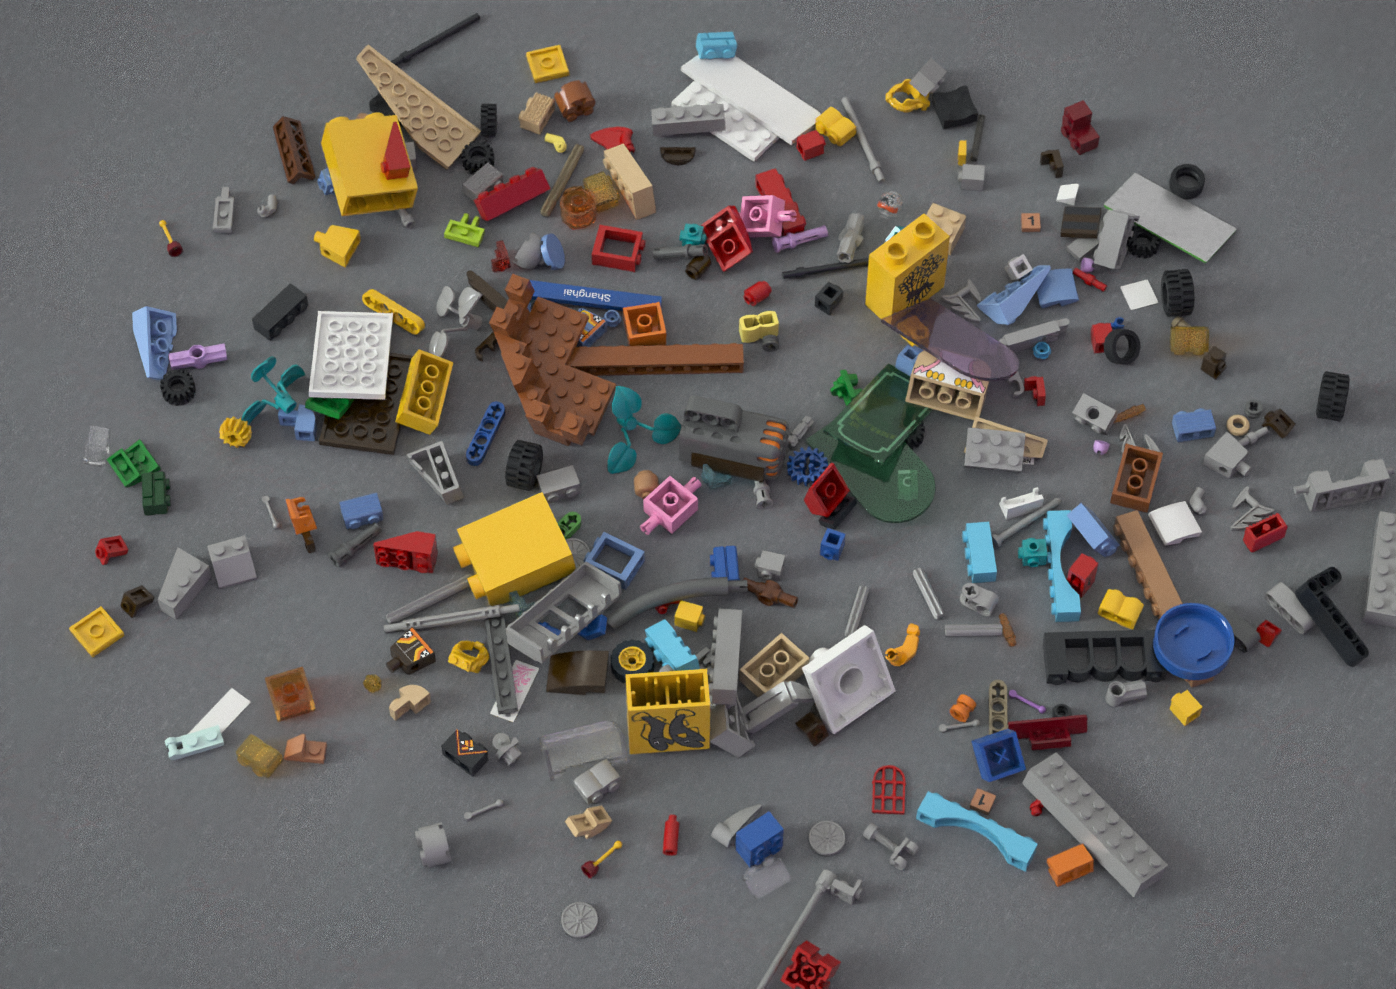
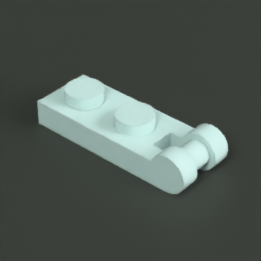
M219 725L179 737H170L165 740V745L169 748L168 755L170 760L181 759L225 746ZM183 745V749H177V746Z

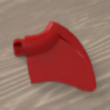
M609 127L590 134L592 141L600 144L607 150L624 144L629 152H635L631 141L633 131L629 128Z

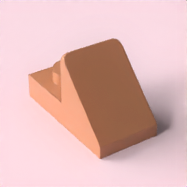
M305 734L287 740L284 760L324 764L327 743L307 741Z

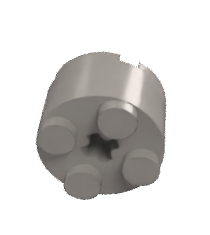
M442 822L424 826L415 831L417 845L423 848L420 851L423 866L429 868L452 862Z

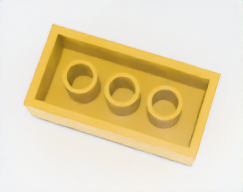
M418 349L410 362L395 422L431 435L439 423L453 362Z

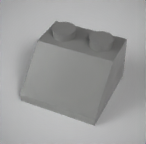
M245 535L207 546L219 589L257 579Z

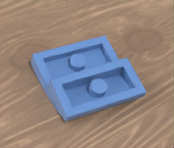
M1055 269L1048 272L1037 289L1042 309L1058 303L1061 306H1065L1079 301L1072 269Z

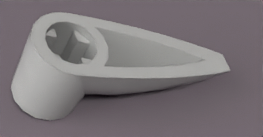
M762 805L745 808L733 814L724 822L718 823L711 837L727 848H730L736 842V832L754 820L762 809Z

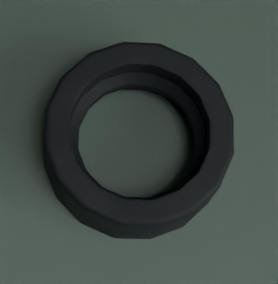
M1179 165L1171 173L1169 188L1173 194L1182 199L1196 198L1204 188L1205 175L1195 165ZM1180 176H1190L1197 180L1198 184L1191 188L1183 187L1177 183L1176 179Z
M1114 329L1105 338L1104 353L1110 362L1122 365L1130 364L1139 356L1141 349L1140 340L1134 331ZM1121 336H1125L1128 341V351L1124 357L1120 358L1116 352V343Z

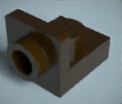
M1059 149L1041 152L1040 164H1049L1050 171H1054L1055 178L1063 177L1064 165Z
M1281 408L1274 412L1272 410L1264 416L1265 421L1262 423L1263 427L1270 426L1282 439L1296 425Z
M141 585L124 592L120 606L133 618L136 616L139 608L153 603L154 596Z
M809 712L795 723L796 727L808 737L813 746L818 745L829 736L822 721L812 712Z

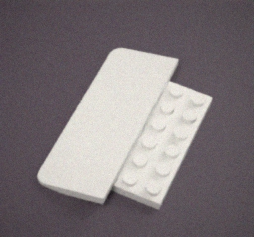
M698 54L681 66V71L694 79V81L672 101V105L675 104L682 107L711 105L713 103L724 104L726 130L712 131L711 133L753 162L779 138L790 145L794 144L798 136L810 132L815 127V119L821 115L820 112L736 56L728 59H700Z

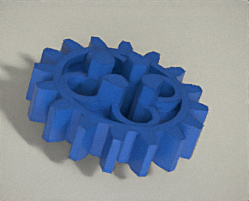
M808 446L807 450L804 451L801 447L799 453L793 451L794 457L789 456V462H787L788 475H791L792 481L797 479L798 485L804 482L805 486L810 482L813 485L828 467L827 457H824L823 452L818 454V448L811 451L810 446ZM809 457V461H810V464L808 465L809 475H806V471H805V469L807 468L806 458Z

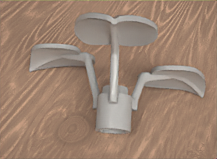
M448 286L443 288L436 305L437 314L444 317L449 310L457 313L460 317L459 323L463 327L443 329L441 333L435 332L429 345L430 354L442 358L448 345L447 332L468 331V328L478 330L481 327V316L470 313L482 296L480 292L471 287H466L459 297V308L456 310L451 306L455 300L454 290Z

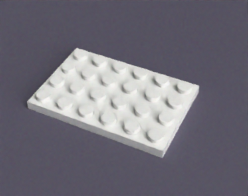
M318 311L309 397L385 399L393 313Z

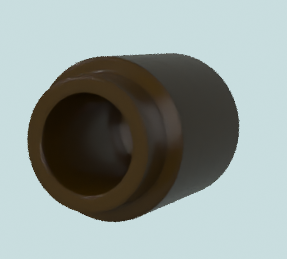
M708 255L693 257L686 266L685 273L693 280L701 278L711 266L710 257Z

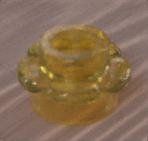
M366 675L363 681L364 687L371 693H374L376 690L379 691L382 687L381 679L377 675Z

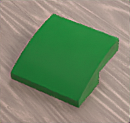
M310 397L305 402V408L340 419L354 399Z
M140 439L126 450L119 449L107 459L126 488L140 483L143 473H154L161 470Z

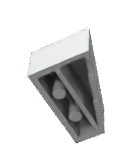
M1108 210L1105 213L1103 231L1099 233L1098 241H1100L1099 246L1093 256L1095 259L1094 264L1112 269L1121 268L1128 247H1126L1128 237L1133 236L1134 231H1131L1134 221H1139L1140 216L1118 210Z
M177 548L158 597L160 610L177 620L212 577L209 565Z

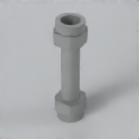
M405 209L397 210L406 229L412 228L415 225L412 215L407 214Z

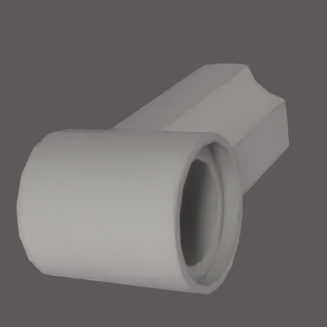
M1142 680L1128 683L1112 682L1105 697L1106 702L1110 706H1119L1125 701L1146 698L1145 682Z

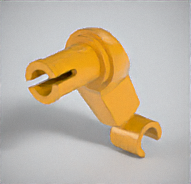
M909 624L907 628V634L909 635L906 636L902 646L886 650L885 654L888 656H885V658L889 660L891 665L902 666L916 655L920 635L918 625Z

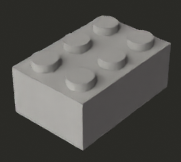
M968 427L964 467L1021 473L1026 433Z

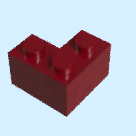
M1082 100L1065 107L1061 132L1070 141L1072 149L1081 155L1098 148L1100 137L1091 125L1092 111L1085 101Z

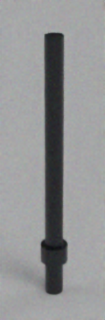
M476 13L417 47L400 53V56L391 62L397 66L403 62L410 61L413 56L480 19L479 14Z
M869 258L852 260L850 263L839 262L809 268L797 267L796 270L782 272V278L797 277L799 279L805 278L806 275L867 266Z

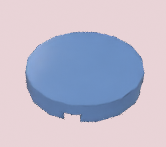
M554 234L544 235L541 238V241H543L541 253L545 263L548 266L551 265L552 270L563 268L565 254L559 239Z

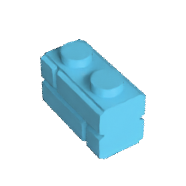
M733 32L698 33L696 48L700 59H728L735 57L737 43Z

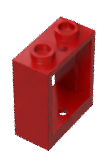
M599 225L591 254L592 265L635 272L637 265L640 266L642 255H640L641 250L644 251L646 240H643V232ZM606 239L635 243L632 256L627 257L604 253Z

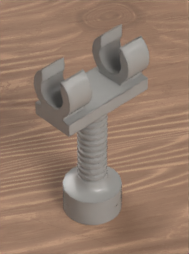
M870 823L863 836L869 841L875 839L894 851L889 863L902 871L907 861L899 855L905 850L914 856L919 847L914 842L909 841L908 838H905L900 846H897V844L878 832V826Z

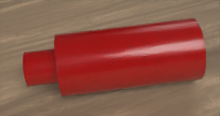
M673 814L669 815V820L665 821L663 854L668 856L676 855L678 849L680 823L677 821V816Z

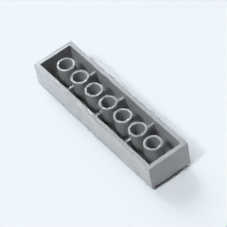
M1057 752L1029 769L1022 784L1041 801V804L1081 844L1083 843L1088 852L1133 897L1161 879L1168 864Z

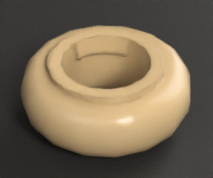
M1233 415L1227 420L1226 427L1230 434L1243 436L1249 431L1250 424L1246 417ZM1240 423L1243 427L1236 428L1233 424Z

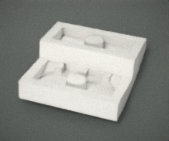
M1185 501L1158 508L1148 514L1164 545L1179 544L1183 539L1199 537L1202 533Z

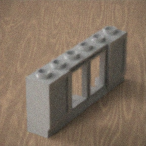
M583 563L555 588L551 589L542 599L538 600L530 609L523 612L518 619L508 625L506 628L508 644L542 664L622 596L621 582L590 563ZM570 597L585 606L588 611L582 616L577 614L573 618L558 609L557 606ZM549 613H552L570 624V626L564 625L561 628V634L557 636L538 624V622Z

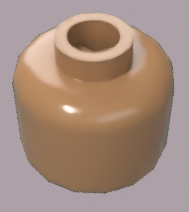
M650 470L640 471L634 477L635 494L642 497L643 500L659 486L658 476Z

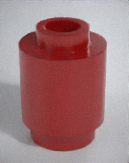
M758 281L744 290L743 298L747 304L755 306L768 298L772 290L766 281Z

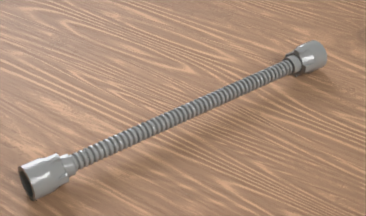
M823 870L815 883L817 886L816 891L756 989L767 988L819 899L826 891H830L831 884L837 879V876L831 871Z

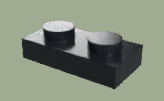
M846 495L828 517L822 516L818 520L820 525L835 530L857 505L856 499Z

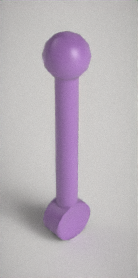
M1015 690L1009 691L1010 698H1017L1038 709L1042 714L1046 712L1045 706H1039L1017 695Z

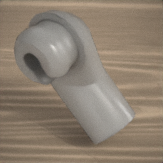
M269 195L267 205L258 207L257 212L261 217L266 218L276 211L277 196Z
M1197 487L1189 502L1195 512L1204 514L1207 507L1201 498L1205 491Z

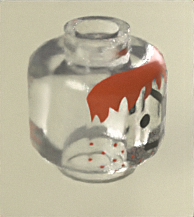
M894 191L883 193L877 204L880 216L886 219L897 217L904 204L901 199L902 196Z

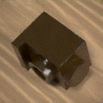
M1213 346L1204 356L1201 370L1216 380L1227 368L1225 362L1227 353Z

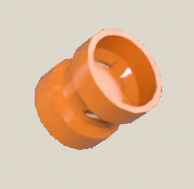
M961 694L957 699V704L953 705L949 712L956 720L966 722L969 718V713L976 708V702L971 697Z

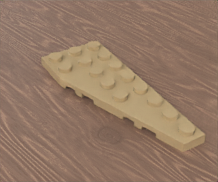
M367 45L357 56L356 60L394 114L397 115V118L418 148L446 170L461 156L465 145L469 146V142H474L481 132L477 127L370 45Z

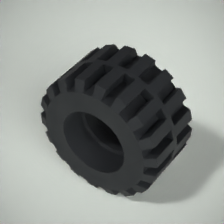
M1188 269L1166 270L1162 275L1161 297L1163 309L1167 317L1192 315L1195 304L1193 278Z
M1325 371L1318 396L1317 418L1339 422L1342 420L1350 384L1349 375Z
M517 440L514 443L508 456L505 471L507 486L531 491L537 483L536 475H540L543 462V449L541 445Z

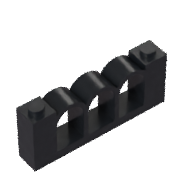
M1155 630L1044 633L1043 651L1047 684L1061 685L1066 683L1067 680L1080 683L1089 679L1091 675L1098 681L1108 682L1114 680L1118 674L1128 681H1137L1145 677V681L1160 682L1165 680L1167 670L1160 664L1154 652L1153 638ZM1141 646L1143 666L1136 669L1126 666L1122 660L1121 647ZM1093 647H1114L1116 666L1112 669L1100 668L1095 663ZM1066 648H1086L1088 667L1083 670L1071 668L1067 662Z

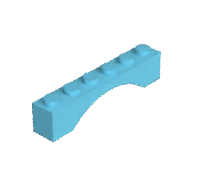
M1071 510L1047 511V517L1043 518V529L1047 530V535H1045L1046 546L1049 548V552H1047V564L1050 563L1048 580H1052L1049 592L1050 598L1054 599V603H1051V613L1055 615L1056 622L1079 621L1081 614L1079 594L1066 580L1060 562L1061 550L1071 536L1072 521L1067 516Z
M928 791L917 810L916 819L934 828L957 826L980 833L997 846L1008 864L1025 872L1036 853L1038 843L1032 838L1023 837L1011 828H1004L992 819H985L973 810L969 811L962 808L957 802H950L938 793Z

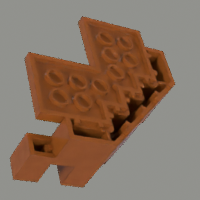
M512 274L505 288V292L509 297L504 309L496 307L489 324L502 352L501 355L513 386L521 400L526 413L525 416L535 434L570 446L571 441L583 445L587 434L595 435L617 386L616 383L567 365L589 320V316L541 297H537L531 312H529L527 307L535 290L529 279Z

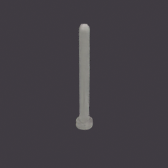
M1059 498L1053 499L1001 534L992 535L993 546L995 548L1002 546L1004 540L1046 514L1047 511H1051L1060 505L1061 500Z

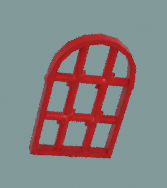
M882 766L874 773L872 781V813L904 815L905 776L901 769L896 766ZM885 769H893L892 781L885 780ZM882 771L881 780H875L876 775ZM896 771L900 773L903 781H896ZM875 783H882V794L875 795ZM886 784H893V795L885 796ZM897 784H903V797L896 796ZM875 799H881V810H874ZM886 799H893L892 811L884 810ZM897 800H903L902 811H896Z

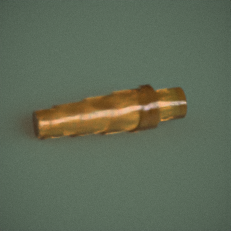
M1144 404L1132 406L1119 413L1114 423L1140 415L1141 412L1146 411Z
M1001 613L999 618L1005 640L1008 641L1010 647H1013L1017 644L1015 640L1016 635L1005 613Z

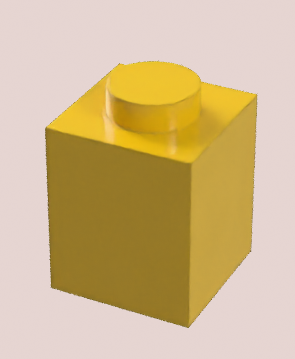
M680 600L674 616L675 626L697 632L699 625L703 626L705 620L703 606Z
M1186 690L1172 697L1170 710L1186 726L1200 716L1202 706Z

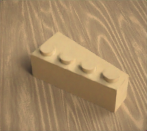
M621 144L605 150L603 164L606 169H609L613 180H615L636 220L656 213L652 184L626 146Z

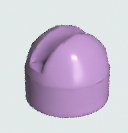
M1083 258L1081 271L1085 273L1092 272L1095 269L1092 268V265H1095L1094 261L1090 258Z
M1095 440L1094 452L1097 454L1098 451H1101L1100 455H1104L1107 453L1110 444L1105 441Z

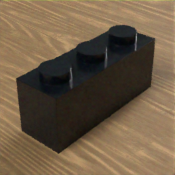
M290 283L252 318L254 329L271 341L287 325H290L295 317L307 309V295Z

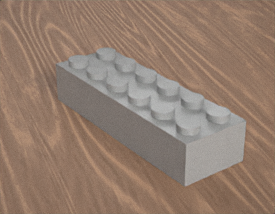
M1380 511L1375 525L1363 622L1396 628V514Z

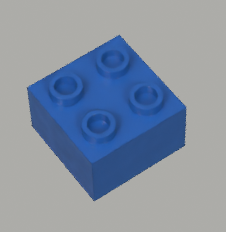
M1005 729L971 741L983 780L991 782L1026 770L1016 731Z
M769 811L736 832V851L749 867L760 865L770 854L774 855L782 849L784 829Z

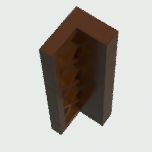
M282 116L273 126L287 181L294 185L301 177L313 180L316 176L301 122ZM294 137L300 142V145L295 141Z

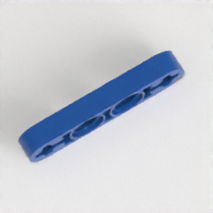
M492 402L488 406L466 451V460L471 466H478L483 462L504 419L505 407L501 402ZM497 409H500V411H497V412H496V415H495V418H494V417H493V416H494V412H493V411H496ZM492 423L495 426L492 429H486L484 425ZM485 438L487 442L481 445L477 443V440ZM476 449H477V450H478V457H475L474 459H472L471 456H474V455H475Z

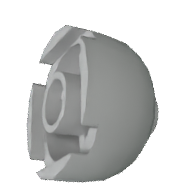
M534 232L529 235L530 239L528 241L525 240L515 256L516 259L513 261V263L524 269H533L538 264L542 266L545 262L541 253L543 241Z

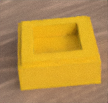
M960 140L958 147V164L963 166L966 162V140Z

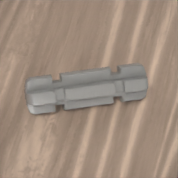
M805 416L801 423L793 430L792 436L788 438L789 447L794 448L798 444V440L800 441L808 431V428L813 425L814 421L811 417Z

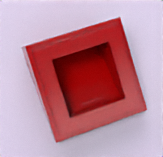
M1268 620L1263 621L1256 629L1261 637L1259 642L1266 647H1270L1282 631Z

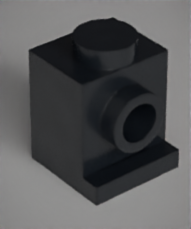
M828 281L815 296V307L830 316L833 309L842 301L843 290L838 285H833Z

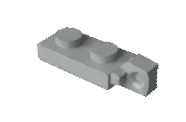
M222 187L221 197L215 199L214 233H232L235 202L234 197H230V187Z

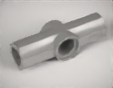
M860 213L849 215L846 227L839 235L841 242L837 256L838 260L842 263H850L853 260L856 248L863 240L861 232L865 221L864 216Z

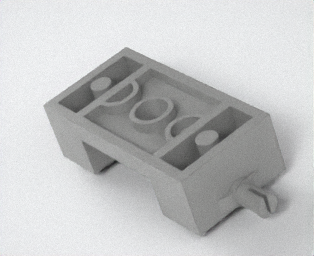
M1372 459L1364 463L1360 476L1353 479L1338 480L1332 483L1328 470L1314 471L1309 474L1304 485L1294 486L1293 490L1295 494H1304L1310 513L1383 498L1390 480L1389 475L1395 474V469L1393 466L1386 468L1383 459Z

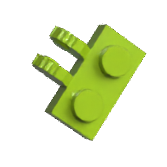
M465 213L460 222L450 219L444 232V238L479 247L484 237L485 229L478 227L480 222L478 216H475L471 225L467 224L469 214Z

